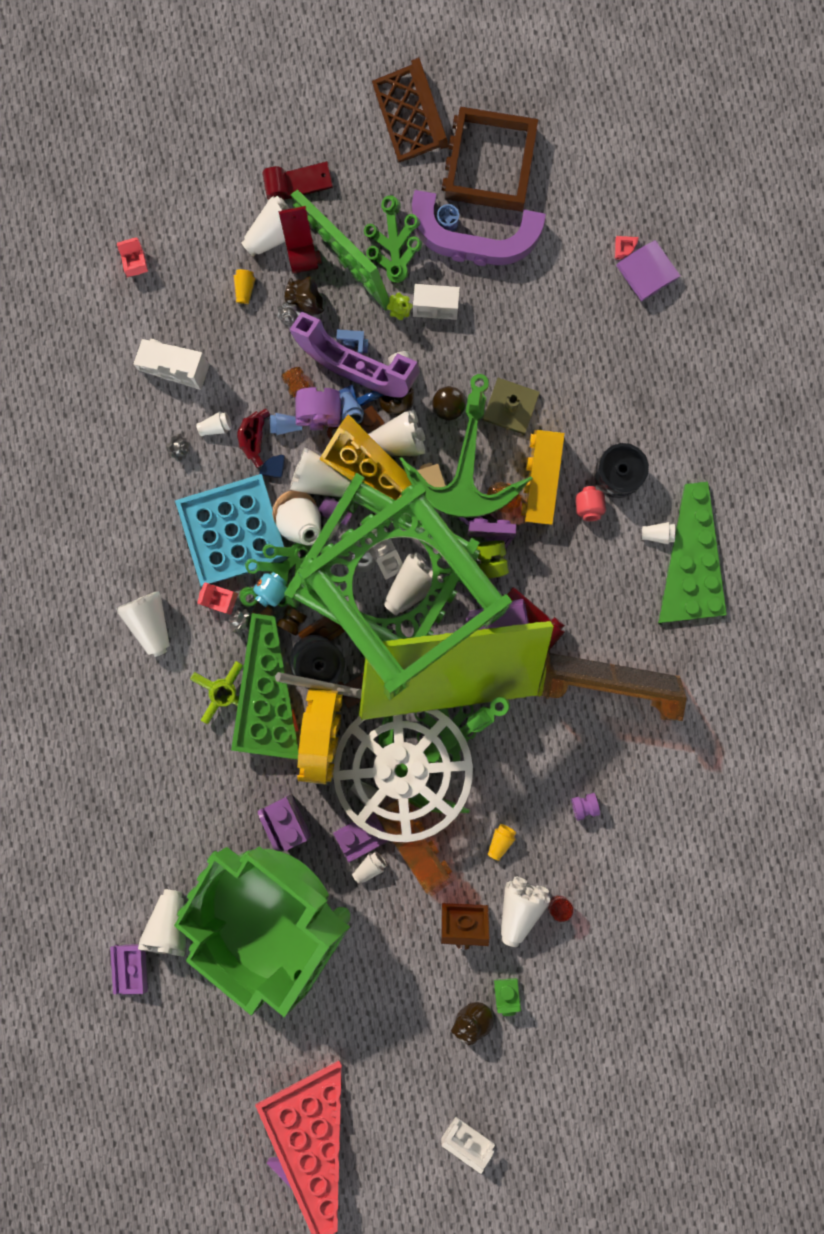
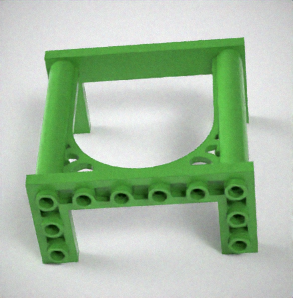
M356 473L303 563L310 558L314 560L321 555V550L329 544L348 511L354 514L357 507L361 505L378 514L382 511L381 507L392 498L366 484L365 477ZM400 518L398 521L399 527L407 531L412 525V519L404 523ZM418 521L415 531L420 534L425 531L420 528L421 523ZM454 534L476 562L481 552L477 549L480 542L473 538L468 542ZM423 541L420 542L429 554L433 571L432 583L424 600L411 612L395 618H376L360 612L381 641L432 636L434 634L431 631L432 626L435 622L438 624L441 622L446 613L442 610L446 602L451 604L458 592L454 590L458 582L462 583L451 567L447 569L438 567L437 562L442 558L441 554H435L433 547ZM297 571L284 592L288 605L297 610L300 603H303L339 624L315 590L310 593L307 592ZM451 573L450 576H445L443 578V581L445 582L441 583L438 581V576L440 574ZM431 595L435 597V600L433 602L429 601L428 597ZM418 613H421L424 616V618H420V628L417 621L414 619V617ZM405 620L411 622L414 627V633L411 637L404 636L401 631V624ZM389 624L396 625L395 631L397 635L392 633L393 630L387 629Z
M421 483L415 487L413 485L408 486L401 492L402 496L396 501L391 499L381 507L382 511L375 516L373 514L368 515L361 521L362 525L356 530L352 528L346 531L341 536V541L335 545L330 543L321 550L320 556L314 560L313 558L306 560L300 566L301 570L298 571L307 592L310 593L315 590L385 683L384 694L389 701L409 686L410 680L482 626L487 628L502 617L512 603L507 594L502 596L429 503L425 497L426 490ZM401 518L404 523L412 519L410 529L407 531L401 530L398 525L399 519ZM393 521L394 530L386 532L384 530L385 526L388 528ZM418 521L421 523L420 528L425 531L420 534L415 531ZM398 537L417 539L436 549L484 610L405 670L402 669L358 610L352 590L354 572L363 555L376 544ZM369 538L372 540L370 545L365 543ZM349 553H353L355 555V558L352 561H347L342 558L349 557ZM342 564L349 569V572L346 576L338 577L333 575L330 569L333 565ZM345 582L347 588L341 591L340 585L337 587L334 583Z

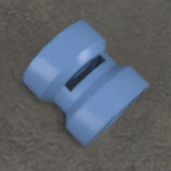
M451 204L441 206L437 212V223L448 231H456L459 223L458 209Z

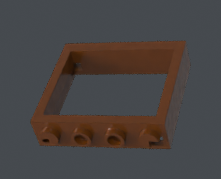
M460 106L459 115H454L452 129H456L455 136H451L449 142V150H452L451 157L447 156L445 170L449 171L448 178L444 177L442 183L445 199L523 212L538 119ZM464 122L527 132L517 196L454 185Z

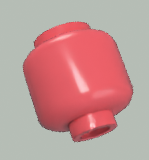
M584 487L583 491L576 495V512L584 521H597L605 514V494L600 490H596V487Z

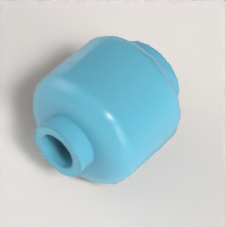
M274 572L272 574L265 573L253 588L257 595L255 600L265 607L268 604L277 606L284 598L287 582Z

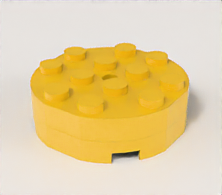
M308 690L306 697L308 703L306 712L303 713L297 768H300V772L297 775V780L299 782L326 785L327 782L332 781L334 764L332 762L336 755L339 737H336L341 724V715L337 714V711L339 712L341 709L343 695L338 694V691Z

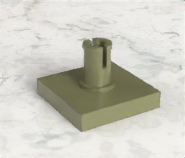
M497 378L483 421L525 435L540 392Z

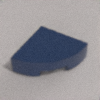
M276 455L269 458L262 465L259 474L282 478L285 455Z

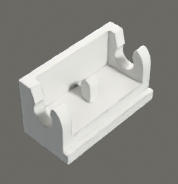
M415 284L413 317L457 320L459 287Z
M457 1117L454 1118L441 1138L442 1147L480 1174H482L494 1153L492 1150L495 1146L494 1143Z

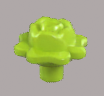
M400 292L396 293V295H391L387 305V309L390 310V316L396 317L400 321L404 317H409L410 310L413 307L411 303H408L410 298L403 296Z

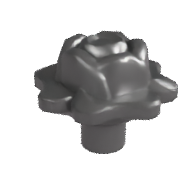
M284 302L282 305H278V314L276 316L283 324L292 326L301 311L297 310L295 304Z
M176 434V436L171 437V441L166 445V449L170 452L171 458H175L177 462H180L182 459H186V454L189 453V443L187 438H183L181 434Z
M247 609L243 611L237 610L232 613L231 618H229L232 633L242 629L249 632L250 623L248 621L250 613Z

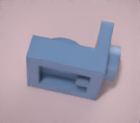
M337 329L336 339L339 344L348 349L358 346V353L362 355L368 353L369 339H365L364 331Z

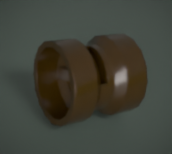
M287 605L284 611L285 615L282 619H279L277 626L297 636L299 626L305 622L307 616Z

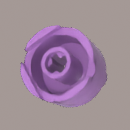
M317 387L298 390L295 397L296 425L310 426V430H323V426L339 427L341 424L340 392L331 388H324V392L317 391Z

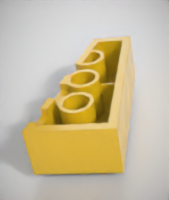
M349 414L342 421L319 459L350 480L354 478L356 473L365 477L366 484L394 500L402 496L401 492L412 485L406 472Z
M534 430V434L530 436L529 448H532L531 457L527 459L526 471H529V477L531 476L533 479L523 490V493L527 494L526 503L522 502L521 516H524L525 522L553 524L565 433Z

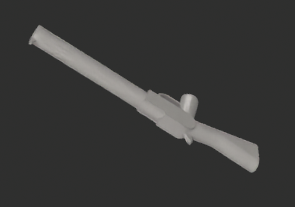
M280 672L275 675L277 682L315 690L338 691V694L361 699L362 689Z

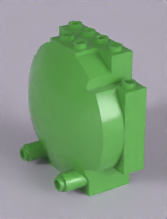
M260 846L239 855L228 847L219 852L214 851L207 860L209 865L197 878V886L187 895L189 899L187 904L183 905L177 913L179 918L174 926L193 941L189 948L190 954L186 962L251 1016L266 1002L285 1017L307 996L350 928L347 925L351 918L350 911L345 907H337L332 911L327 904L329 894L319 878L305 864L286 853L272 849H263Z

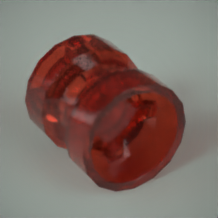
M556 895L550 899L548 911L556 921L565 922L572 917L573 906L566 897Z

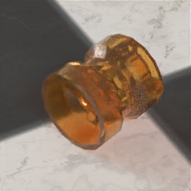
M301 367L291 368L281 376L284 384L288 385V392L292 398L296 397L298 390L311 388L309 382L303 377L304 372Z

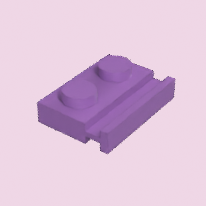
M474 519V522H470L468 527L469 537L513 539L516 534V524H511L509 520H497V523H488L487 519Z
M373 812L365 823L381 832H385L376 813ZM354 821L333 832L348 863L388 842V840L380 839L367 833L356 825Z
M139 944L114 945L110 947L113 994H144L148 992L146 952L138 950Z

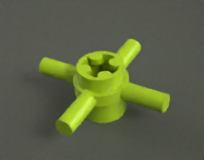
M235 661L225 679H217L213 682L193 672L190 680L206 688L211 700L210 705L201 718L202 722L209 724L219 706H228L231 703L238 706L239 696L236 695L233 683L244 666L242 663ZM221 686L226 688L227 692H230L227 696L221 695L220 698L216 696Z

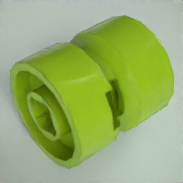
M495 540L480 543L477 549L481 552L477 559L481 560L478 566L488 578L507 575L509 573L508 563L503 558L506 555L505 542Z

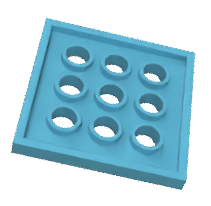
M262 474L175 500L201 587H203L205 582L214 584L249 573L245 568V563L248 559L282 563L288 558L287 556L276 555L274 558L269 559L264 556L262 551L254 549V543L259 539L265 540L266 544L284 547L281 534L273 520V508ZM251 497L253 505L250 508H243L241 506L243 498ZM225 503L230 504L232 508L228 515H222L219 511L221 505ZM202 510H207L210 513L209 519L205 522L198 520V514ZM251 518H257L260 521L259 527L255 530H251L247 526ZM229 525H236L238 527V532L235 536L231 537L226 534V529ZM209 531L216 533V540L213 543H206L204 540L205 534ZM236 546H242L245 550L244 555L240 558H235L232 554ZM268 548L266 554L271 555L274 549ZM214 553H221L223 556L222 562L218 565H214L211 562V556ZM250 563L248 568L250 570L255 569L256 563Z

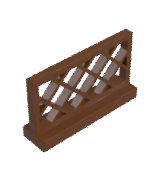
M419 57L411 60L412 65L372 81L398 162L412 159L439 147L441 149L449 147ZM411 73L412 80L408 87L399 83L402 76ZM388 83L392 85L389 94L386 95L379 91L378 86ZM396 88L406 91L402 101L392 97ZM410 93L419 97L415 107L406 103ZM390 101L399 105L395 115L386 112V107ZM403 107L413 111L408 121L399 117ZM417 113L426 117L422 127L412 123ZM396 121L406 125L401 135L392 130ZM410 127L419 131L415 141L405 137ZM423 133L432 136L434 141L428 145L419 143ZM403 141L413 145L410 152L400 154L399 148Z

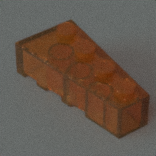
M398 799L385 807L384 810L400 813ZM409 805V813H410V812H413V810H412V808H411L410 805ZM376 814L387 833L402 835L401 821L387 819ZM410 820L412 834L425 831L420 821ZM425 838L411 842H393L426 894L432 897L454 882L450 875L453 871L445 860H440L437 855L439 850L432 840L428 842Z

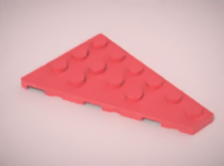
M340 1061L309 1075L255 1104L311 1234H334L338 1232L342 1067Z

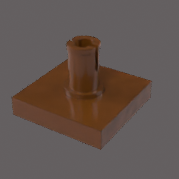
M442 903L441 944H453L458 949H462V946L465 945L464 950L469 949L471 945L489 946L488 905Z

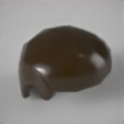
M452 386L440 388L432 400L433 412L440 419L447 421L459 418L466 408L464 393Z
M411 387L404 397L382 396L379 400L381 408L391 415H401L409 411L414 403V389Z

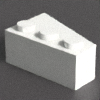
M142 339L134 361V366L139 371L199 390L202 389L210 366L202 352L163 344L155 339H150V341Z

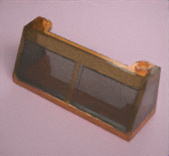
M547 653L537 697L549 699V697L560 698L567 692L568 685L649 699L651 700L650 706L655 707L659 711L661 720L683 721L687 697L680 676Z

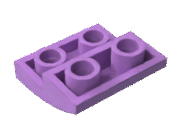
M656 240L638 249L616 265L640 301L656 294L661 288L671 284L680 277V274Z

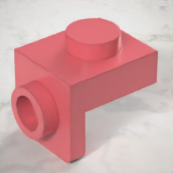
M137 237L117 243L126 277L148 272L145 254Z
M205 582L199 593L197 603L231 615L238 593Z

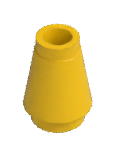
M238 269L236 270V275H233L236 303L249 304L256 278L253 271Z
M503 824L495 828L488 855L500 861L501 857L516 840V831Z

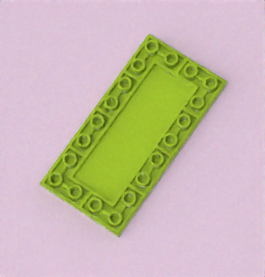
M551 621L477 630L410 680L409 686L390 701L384 694L385 683L365 658L360 718L361 720L487 703L492 702L497 697H504L508 700L537 696L554 626ZM453 633L382 642L402 669L405 670Z

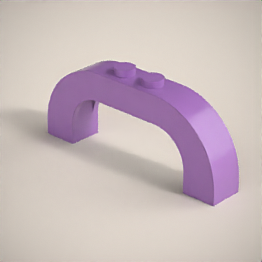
M414 190L412 200V214L420 220L418 228L415 229L420 240L429 249L438 254L452 257V260L457 262L470 260L478 266H485L486 264L507 265L526 257L535 248L540 239L546 216L544 213L524 210L521 226L517 233L505 240H495L451 232L442 228L434 217L436 193Z
M304 312L300 313L289 329L299 346L322 366L383 395L397 398L404 397L419 376L420 370L416 361L398 353L389 366L373 360L336 342L325 331L320 319Z

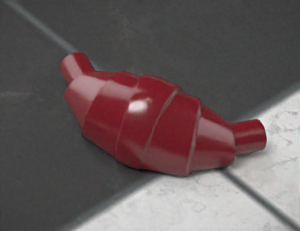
M266 408L260 412L255 411L247 418H244L237 431L239 448L248 459L252 460L256 468L264 464L258 454L261 452L264 419L270 416Z

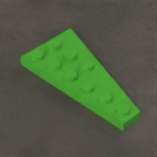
M298 189L291 194L295 203L292 205L293 208L306 206L309 226L320 234L322 239L338 255L339 263L344 268L348 267L353 277L362 283L366 290L386 311L389 297L378 268Z
M708 482L684 485L675 530V542L672 546L658 623L727 615Z
M252 613L231 751L298 759L299 751L288 687L286 683L277 682L275 678L278 672H285L274 616Z

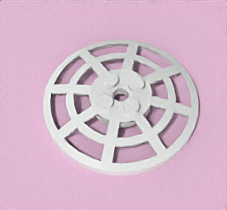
M439 710L425 711L439 719L430 730L418 723L403 721V714L394 715L393 722L379 726L369 734L359 727L364 721L359 716L343 734L334 758L333 778L335 790L347 815L367 833L393 842L422 840L446 828L463 809L470 794L473 781L471 752L459 728ZM446 726L457 738L463 752L464 761L450 762L444 744L437 737ZM403 728L416 730L425 736L415 746L404 742ZM394 729V743L382 748L373 740L381 733ZM353 734L362 742L355 754L353 770L340 771L343 749L348 738ZM431 742L438 748L442 757V763H429L424 750ZM368 747L377 757L373 768L360 769L361 758ZM405 764L407 766L408 773L405 777L400 778L396 775L395 768L397 765ZM451 771H465L462 793L457 804L452 808L442 800L449 787ZM443 772L441 787L438 793L435 794L426 786L430 773ZM374 777L379 790L371 799L363 789L361 778ZM340 780H354L357 793L366 804L358 816L346 801ZM420 793L430 801L423 808L409 813L408 798H412ZM387 795L398 799L400 813L386 811L378 805ZM435 807L446 815L440 823L432 828L412 834L410 820L424 816ZM373 812L387 819L401 821L402 835L381 832L366 824L365 821Z

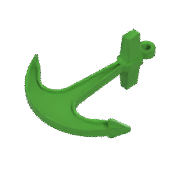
M483 374L474 375L470 381L472 393L468 395L466 415L469 418L453 481L444 487H434L428 484L415 468L402 457L400 458L411 484L415 487L421 483L426 490L425 497L433 508L450 516L476 518L492 514L507 506L533 479L530 476L492 495L481 493L474 485L473 476L478 421L484 417L486 396L483 393L489 387L488 379ZM477 381H482L484 385L482 387H477L475 383Z
M504 697L493 699L490 707L484 706L469 716L467 725L459 730L464 737H467L471 732H481L495 722L496 715L503 716L509 711V701ZM498 702H501L504 705V709L502 711L498 710L496 707ZM393 716L384 717L382 725L393 722ZM394 729L379 735L378 744L382 748L394 743ZM453 733L441 740L447 752L459 743ZM435 744L424 750L429 763H435L441 758ZM399 764L395 768V773L400 778L405 777L408 773V768L405 764ZM420 793L412 798H408V802L418 808H423L430 802ZM442 799L452 808L455 807L456 803L447 799ZM437 807L430 811L436 813H443ZM463 807L460 813H469L470 810Z

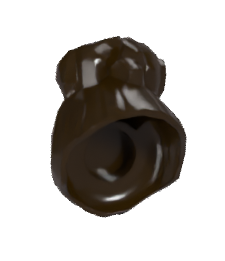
M311 276L306 277L302 281L299 279L293 281L292 278L289 279L284 295L285 302L295 304L311 315L323 313V298L318 292L315 280Z
M472 1002L458 1012L451 1033L461 1042L473 1045L492 1030L494 1025L493 1012L486 1004Z

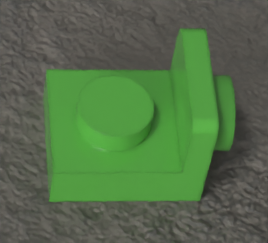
M518 979L494 980L497 1012L502 1013L503 1016L516 1015V1012L521 1011Z

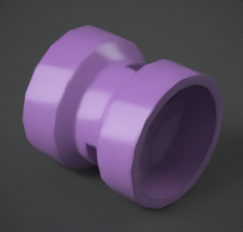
M595 793L587 794L585 798H571L577 821L585 819L588 815L593 817L600 815Z

